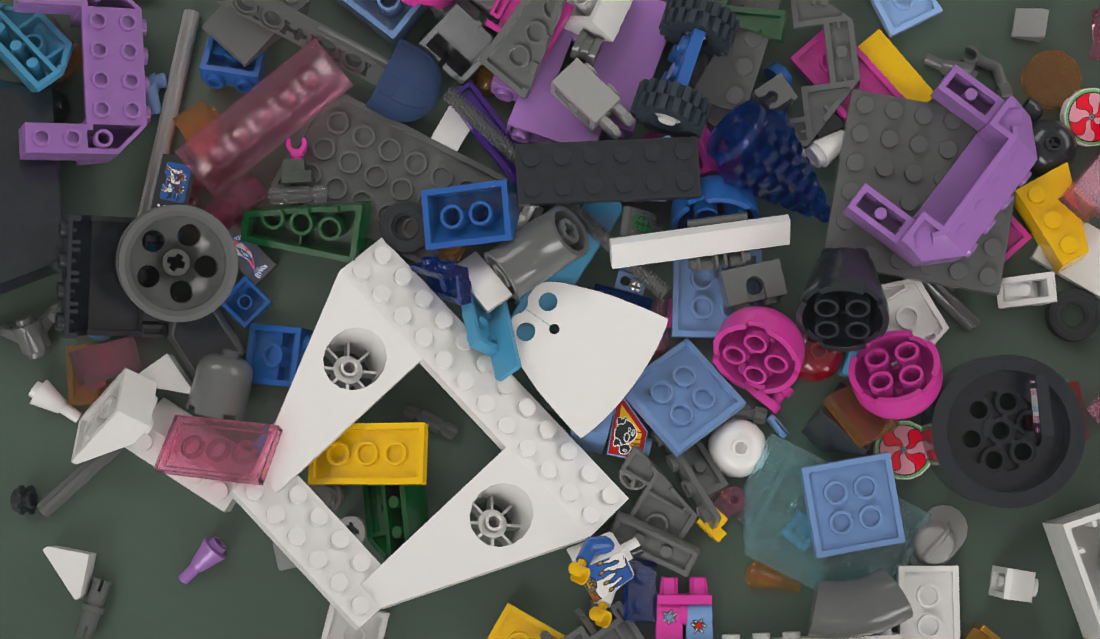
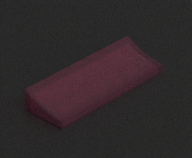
M314 37L176 149L175 153L214 197H217L351 88L353 83Z

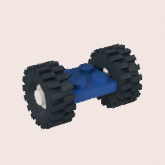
M668 0L659 30L660 34L665 36L664 39L673 41V47L668 56V61L671 62L669 71L663 73L660 81L656 78L640 81L630 109V113L636 119V122L645 124V128L649 130L654 129L656 133H665L668 136L670 135V137H701L712 105L707 97H702V93L699 91H692V87L688 86L698 55L702 56V53H704L708 57H713L714 54L720 57L723 54L727 55L731 50L739 26V19H737L735 12H730V8L720 6L721 3L716 0L714 2L709 0Z

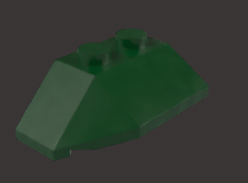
M362 485L368 541L384 558V561L429 520L425 485Z

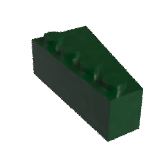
M373 200L255 207L245 211L243 214L240 241L350 263L352 260L355 261L356 257L366 250Z

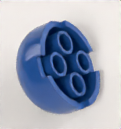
M724 175L700 177L701 198L673 200L670 209L671 230L687 228V220L744 212H747V220L760 218L758 203L752 191L741 181Z

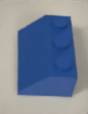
M504 179L421 190L426 250L514 240L520 215L516 182Z

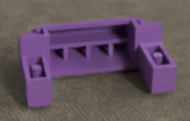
M13 0L14 12L70 15V27L81 28L85 120L81 124L25 122L19 129L20 160H74L76 165L112 161L151 120V108L149 105H146V94L149 93L150 82L149 77L145 76L144 65L148 63V49L143 47V37L146 36L147 22L146 19H142V9L133 0Z
M956 64L949 70L930 96L978 132L913 218L866 183L857 191L841 212L913 267L954 262L964 256L969 258L979 245L976 242L982 233L987 234L996 222V219H994L1000 209L1002 211L1005 210L1014 198L1012 193L1017 186L1022 187L1032 174L1029 170L1038 160L1031 117L1017 99L1010 95L1006 100H1003Z

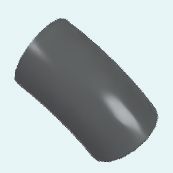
M557 205L515 232L514 240L499 242L484 253L486 263L512 293L511 297L517 300L546 279L586 255L589 250V239L583 224L574 212L565 206Z
M882 568L852 580L827 581L818 579L810 611L807 636L825 639L865 637L900 625L913 617V611L900 586Z

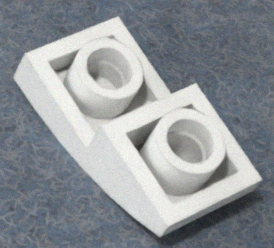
M449 106L431 138L458 151L470 129L455 109L452 108L453 106Z
M476 251L451 268L465 289L473 294L487 314L512 296L509 289Z

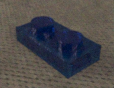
M630 560L628 562L634 576L624 584V621L654 623L656 622L657 563L653 561Z

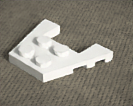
M906 279L881 284L889 306V325L887 331H912L914 336L926 341L930 340L935 345L949 329L922 282ZM897 360L892 362L891 365L897 364Z

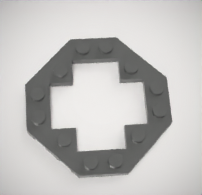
M731 0L730 5L743 7L747 0ZM790 0L793 29L823 25L830 83L800 87L803 117L745 124L744 115L711 106L707 122L748 154L808 146L860 80L853 19L830 4L828 0ZM702 53V56L698 55L688 86L692 87V90L708 65V57L704 53Z

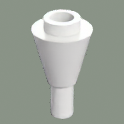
M47 379L43 383L37 381L28 394L32 398L29 404L58 414L61 413L75 423L83 414L69 405L67 400Z

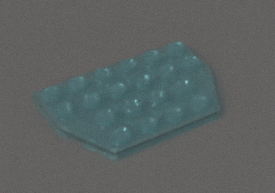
M770 433L762 455L744 485V555L814 590L818 579L827 581L852 580L870 574L879 568L893 576L898 574V566H907L915 549V536L921 528L927 525L931 514L899 497L898 501L906 542L816 558L814 556L799 467L827 463V461Z

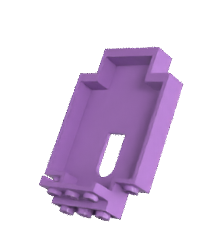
M633 0L614 41L603 42L593 66L598 74L597 77L605 84H611L618 91L620 104L629 113L640 81L642 82L643 79L650 80V78L654 77L667 42L664 39L665 36L661 35L659 25L667 2L661 0ZM566 29L562 30L546 60L543 59L529 97L526 99L522 98L494 74L491 82V93H494L498 99L506 102L516 101L507 123L506 133L511 135L513 140L520 143L599 141L601 133H606L601 127L592 133L550 93L551 82L559 75L571 41H576L577 34ZM612 114L609 119L618 126L622 135L618 139H614L606 133L607 136L612 140L631 139L637 124L636 119L634 118L635 122L627 127Z

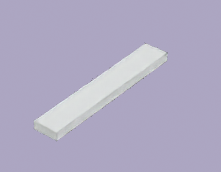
M786 214L609 239L610 263L612 269L789 245L790 218Z

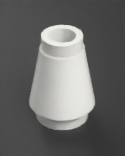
M840 129L809 143V147L805 149V154L815 168L827 167L840 154L843 130Z

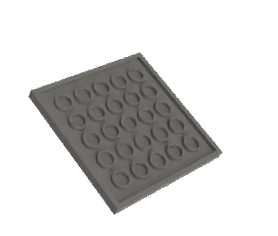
M852 89L849 96L823 249L829 247L864 248L869 252V257L875 265L877 274L990 295H999L1016 193L1014 190L1012 193L1014 198L1003 211L1000 209L994 217L996 222L988 233H982L976 242L979 245L969 258L964 256L954 262L913 267L841 212L857 191L866 183L913 218L978 131L943 105Z

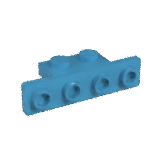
M467 293L461 297L462 317L465 322L469 346L491 357L495 379L501 382L521 368L507 300L487 314L472 294Z

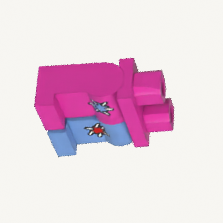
M661 576L659 592H656L655 639H683L682 625H685V639H713L712 595L708 592L705 576H690L689 592H678V577Z

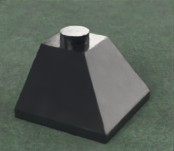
M840 382L812 415L801 433L824 452L865 454L887 420L866 410L859 403L854 392L844 383Z

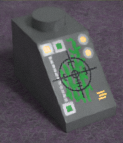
M624 206L619 237L662 232L663 224L657 223V214L631 206Z

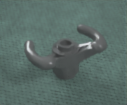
M61 302L52 304L38 318H34L31 314L16 320V325L1 322L0 335L17 342L23 355L26 354L29 360L49 353L52 343L47 332L55 322L56 312L61 313Z

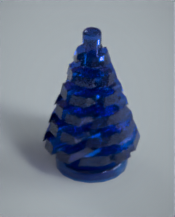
M755 100L746 101L728 112L716 125L706 145L707 154L718 162L717 168L719 171L715 175H721L726 184L732 186L741 185V190L753 193L755 197L766 199L775 205L780 201V205L783 208L793 212L797 211L806 217L814 215L821 223H827L830 206L826 204V193L820 186L818 176L813 171L812 164L805 154L802 143L798 140L795 128L791 126L792 123L785 110L781 112L779 109L765 111V108Z

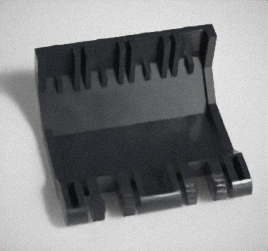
M64 214V220L59 221L58 236L59 239H63V251H58L57 268L62 270V282H57L56 299L61 300V313L56 312L55 330L60 331L61 337L77 339V336L92 335L167 338V324L142 323V321L164 320L155 318L141 310L126 295L116 273L115 256L118 242L124 230L135 217ZM145 233L142 238V245L147 250V242L164 244L163 236L146 235ZM151 265L143 266L137 274L138 282L143 287L154 286L159 279L157 269Z

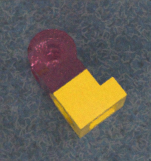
M728 487L721 491L712 501L721 516L717 528L712 530L709 524L703 523L699 516L694 521L715 542H720L727 534L721 528L733 513L743 510L747 504V495L739 487Z

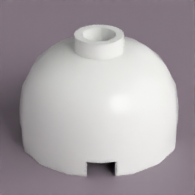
M731 419L725 421L712 431L708 439L707 451L722 474L728 477L743 478L752 475L762 466L767 456V442L763 432L757 425L745 419Z

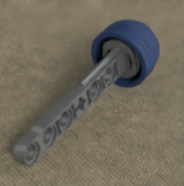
M213 0L226 8L231 7L241 16L376 85L366 107L390 120L411 122L421 119L434 109L440 99L443 82L437 63L422 49L401 38L388 59L278 0H251L254 6H248L241 0ZM268 11L277 13L281 20L272 19L268 15ZM321 40L331 41L335 48L326 47ZM348 54H356L361 58L362 62L351 60Z

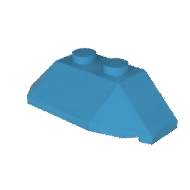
M0 3V59L31 92H40L64 74L74 50V45L43 13L14 12L13 6H5Z

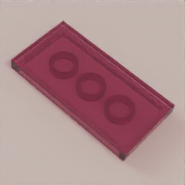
M175 415L154 469L161 474L263 486L283 430L279 425Z

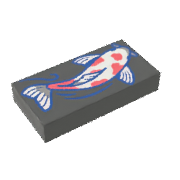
M234 224L228 231L236 246L238 269L252 283L258 286L278 265L257 244L240 241L241 229Z

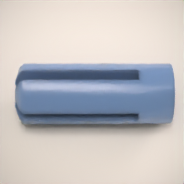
M774 413L766 418L768 424L781 439L789 435L788 430Z

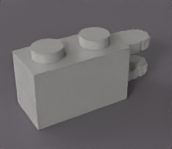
M576 58L551 82L550 93L592 133L601 127L612 138L618 139L622 135L621 130L609 117L614 114L627 127L635 122L634 118L620 104L618 91L611 84H605L597 77L596 70L589 63L585 62L583 64Z

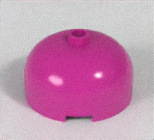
M763 306L745 307L729 315L721 324L713 341V361L720 373L736 386L745 389L746 384L753 388L763 389L764 394L777 393L786 390L796 381L805 358V343L796 324L785 314ZM749 354L750 357L744 368L743 375L738 372V366L745 362ZM769 371H771L773 374H772L771 376L767 377L768 374H769Z
M906 330L887 331L883 337L878 336L873 341L866 343V348L861 349L855 357H851L848 368L850 383L859 403L872 414L886 419H906L920 414L936 400L943 383L942 364L935 345L930 340L926 341L914 336L912 331ZM882 347H887L888 352L882 349ZM897 360V364L892 366L891 363Z

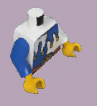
M611 532L596 537H588L585 542L566 549L572 560L568 566L569 573L572 574L570 579L579 585H585L594 604H599L590 609L589 617L595 621L596 625L602 628H607L612 621V614L606 609L611 607L616 591L634 576L628 561L644 553L636 537L620 545Z

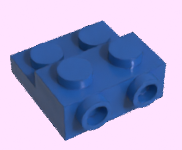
M209 35L199 68L202 82H206L209 87L220 89L223 85L234 86L241 93H250L252 89L260 91L266 69L265 59L268 49L244 67Z
M250 323L246 361L253 370L252 383L290 388L313 330Z

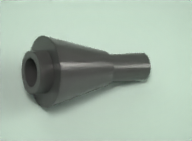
M930 53L927 54L923 63L939 70L944 76L955 64L975 79L979 74L975 70L976 64L948 59L943 60Z

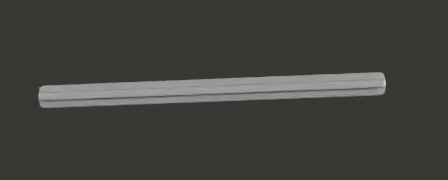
M185 9L183 12L138 216L151 209L163 154L169 155L200 20V14L195 10Z

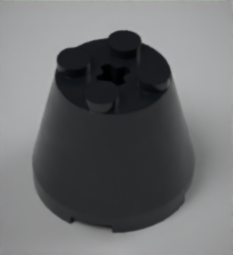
M829 247L823 249L798 300L796 308V324L802 335L806 334L813 340L820 342V347L823 349L837 352L861 350L866 348V343L873 341L878 336L883 337L888 329V302L875 265L869 257V252L864 248Z

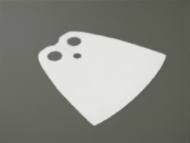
M542 282L528 296L526 309L521 313L515 314L511 322L521 367L555 412L582 438L597 427L615 409L636 383L656 351L668 319L650 310L599 291L560 282ZM545 293H552L557 297V306L551 311H544L539 306V299ZM522 323H530L535 328V335L529 341H522L517 337V328ZM552 324L559 326L560 330L557 334L550 333L549 327Z

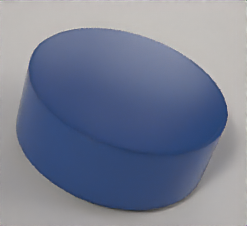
M772 62L764 70L768 81L781 73L790 86L793 83L791 74L780 63Z

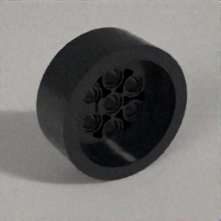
M1019 355L982 357L964 362L943 376L939 395L922 412L921 418L924 450L931 469L941 482L950 490L968 500L1000 508L1030 506L1058 492L1076 471L1081 461L1086 441V425L1079 399L1069 383L1046 364ZM1028 375H1048L1053 436H1034L1033 425L1028 431L1023 429L1021 425L1024 415L1028 414L1032 417ZM1004 393L1008 394L1011 398V405L1007 410L1002 409L999 404V399ZM976 401L983 408V412L978 418L973 417L970 412L971 405ZM998 422L1004 427V434L999 439L995 438L992 433L993 426ZM969 430L976 436V441L971 447H967L963 442V436ZM1019 443L1023 444L1026 448V455L1021 460L1017 459L1014 454V449ZM989 452H994L998 458L997 464L992 468H989L985 463V457Z

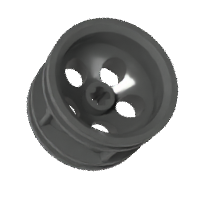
M164 205L147 210L127 226L118 242L115 266L121 287L141 310L160 320L188 322L207 316L227 299L237 278L238 255L229 231L213 215L193 206ZM192 224L199 231L198 241L192 246H184L178 240V231L183 225ZM150 230L160 232L164 239L162 248L156 252H149L142 245L144 234ZM179 254L181 256L179 260L183 261L181 268L175 267L173 270H170L169 266L171 264L167 263L168 257H175ZM204 255L211 256L216 263L214 273L208 277L199 276L194 269L195 261ZM146 265L154 266L159 273L158 282L151 287L141 286L137 279L138 271ZM176 281H185L191 287V296L185 302H175L170 296V287Z

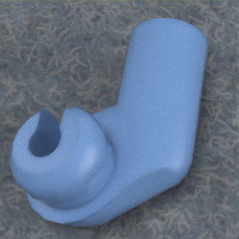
M152 73L149 75L150 88L149 93L146 94V105L150 106L151 115L161 113L162 107L158 94L161 88L167 87L168 77L165 73Z

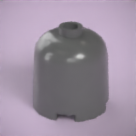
M221 348L220 353L205 355L197 365L185 409L192 410L195 408L194 413L223 420L224 414L235 416V422H244L253 380L251 365L247 361L238 358V351Z

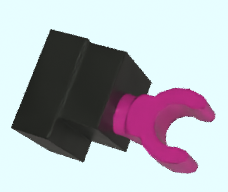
M302 137V146L299 149L292 148L291 139L287 138L286 147L291 153V159L282 160V185L285 189L315 188V176L311 170H308V165L304 159V154L308 150L307 140L305 137Z

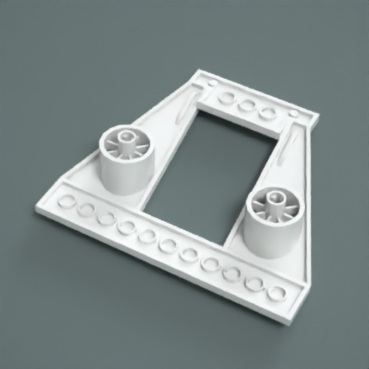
M380 238L357 256L355 261L352 260L339 271L255 471L230 493L233 499L356 631L379 610L585 541L629 499L513 375H510L501 382L495 379L491 357L469 346L464 323L395 250L385 243L383 238ZM344 351V356L338 358L333 352ZM350 353L355 354L360 359L357 360L354 357H351ZM324 356L329 359L333 367L324 366ZM363 361L370 371L362 370L361 363ZM420 363L502 452L381 565L298 475ZM367 378L371 379L372 382L369 386L365 387L359 379ZM352 385L356 388V390L349 389L352 387ZM486 502L487 510L482 512L475 503ZM493 504L501 508L503 512L500 513L497 510H493ZM470 512L478 518L477 521H470ZM504 514L508 515L512 524L506 523V519L503 516ZM505 531H514L512 542L504 535ZM494 539H497L503 546H494Z

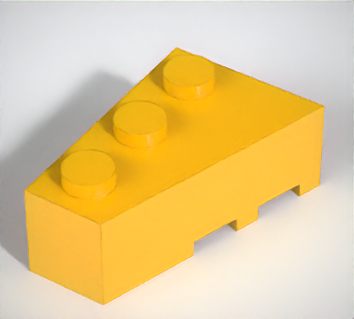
M1068 162L1015 190L1014 200L1015 209L1037 244L1041 247L1056 274L1083 260L1089 253Z

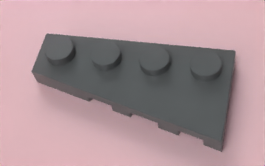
M521 0L479 60L481 64L524 99L529 97L567 0Z
M747 0L743 7L778 10L781 0ZM738 27L729 53L727 55L723 54L720 57L714 54L692 91L701 92L702 97H707L713 106L745 115L769 38Z

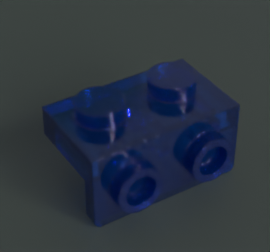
M438 256L423 257L421 262L411 265L413 272L426 275L427 285L440 299L461 306L472 303V284L467 267L456 265V262L452 260H439Z

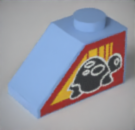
M625 398L614 409L606 455L626 458L633 445L636 444L649 456L652 439L647 438L648 431Z

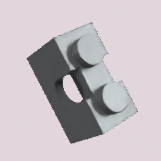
M780 259L728 269L717 274L725 309L733 307L734 312L745 307H751V303L762 301L763 306L780 303V297L788 294ZM747 280H754L758 283L760 291L757 295L747 292Z

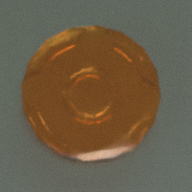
M1044 50L1033 56L1025 65L1021 76L1022 88L1025 94L1036 99L1046 109L1062 107L1065 100L1079 90L1082 84L1081 69L1076 60L1059 50Z

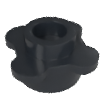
M19 485L11 494V507L19 515H24L26 512L29 515H33L36 511L38 496L33 485H29L27 488L24 485Z

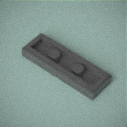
M619 510L608 532L614 534L620 545L636 537L644 552L640 556L685 577H688L700 553L699 547Z

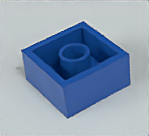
M244 276L233 287L231 293L221 305L244 328L248 329L250 323H254L274 303Z

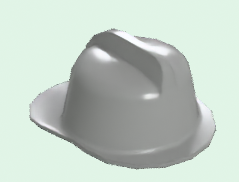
M949 505L935 506L927 511L905 539L904 549L906 557L911 564L945 565L962 546L967 537L968 526L963 514L958 509Z

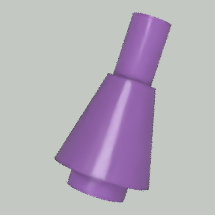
M206 536L191 560V564L178 576L179 580L184 584H188L199 572H203L226 559L227 546L216 536L213 538Z

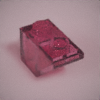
M250 172L228 185L204 211L217 218L229 230L234 224L243 219L245 211L258 207L269 194Z

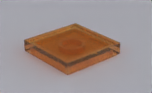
M851 385L828 395L822 401L860 449L891 433L900 426L897 420L882 418L866 410L857 400Z

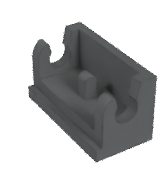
M780 73L753 92L748 106L751 110L760 108L762 104H766L771 112L765 114L762 120L768 121L783 111L785 113L788 112L798 96Z

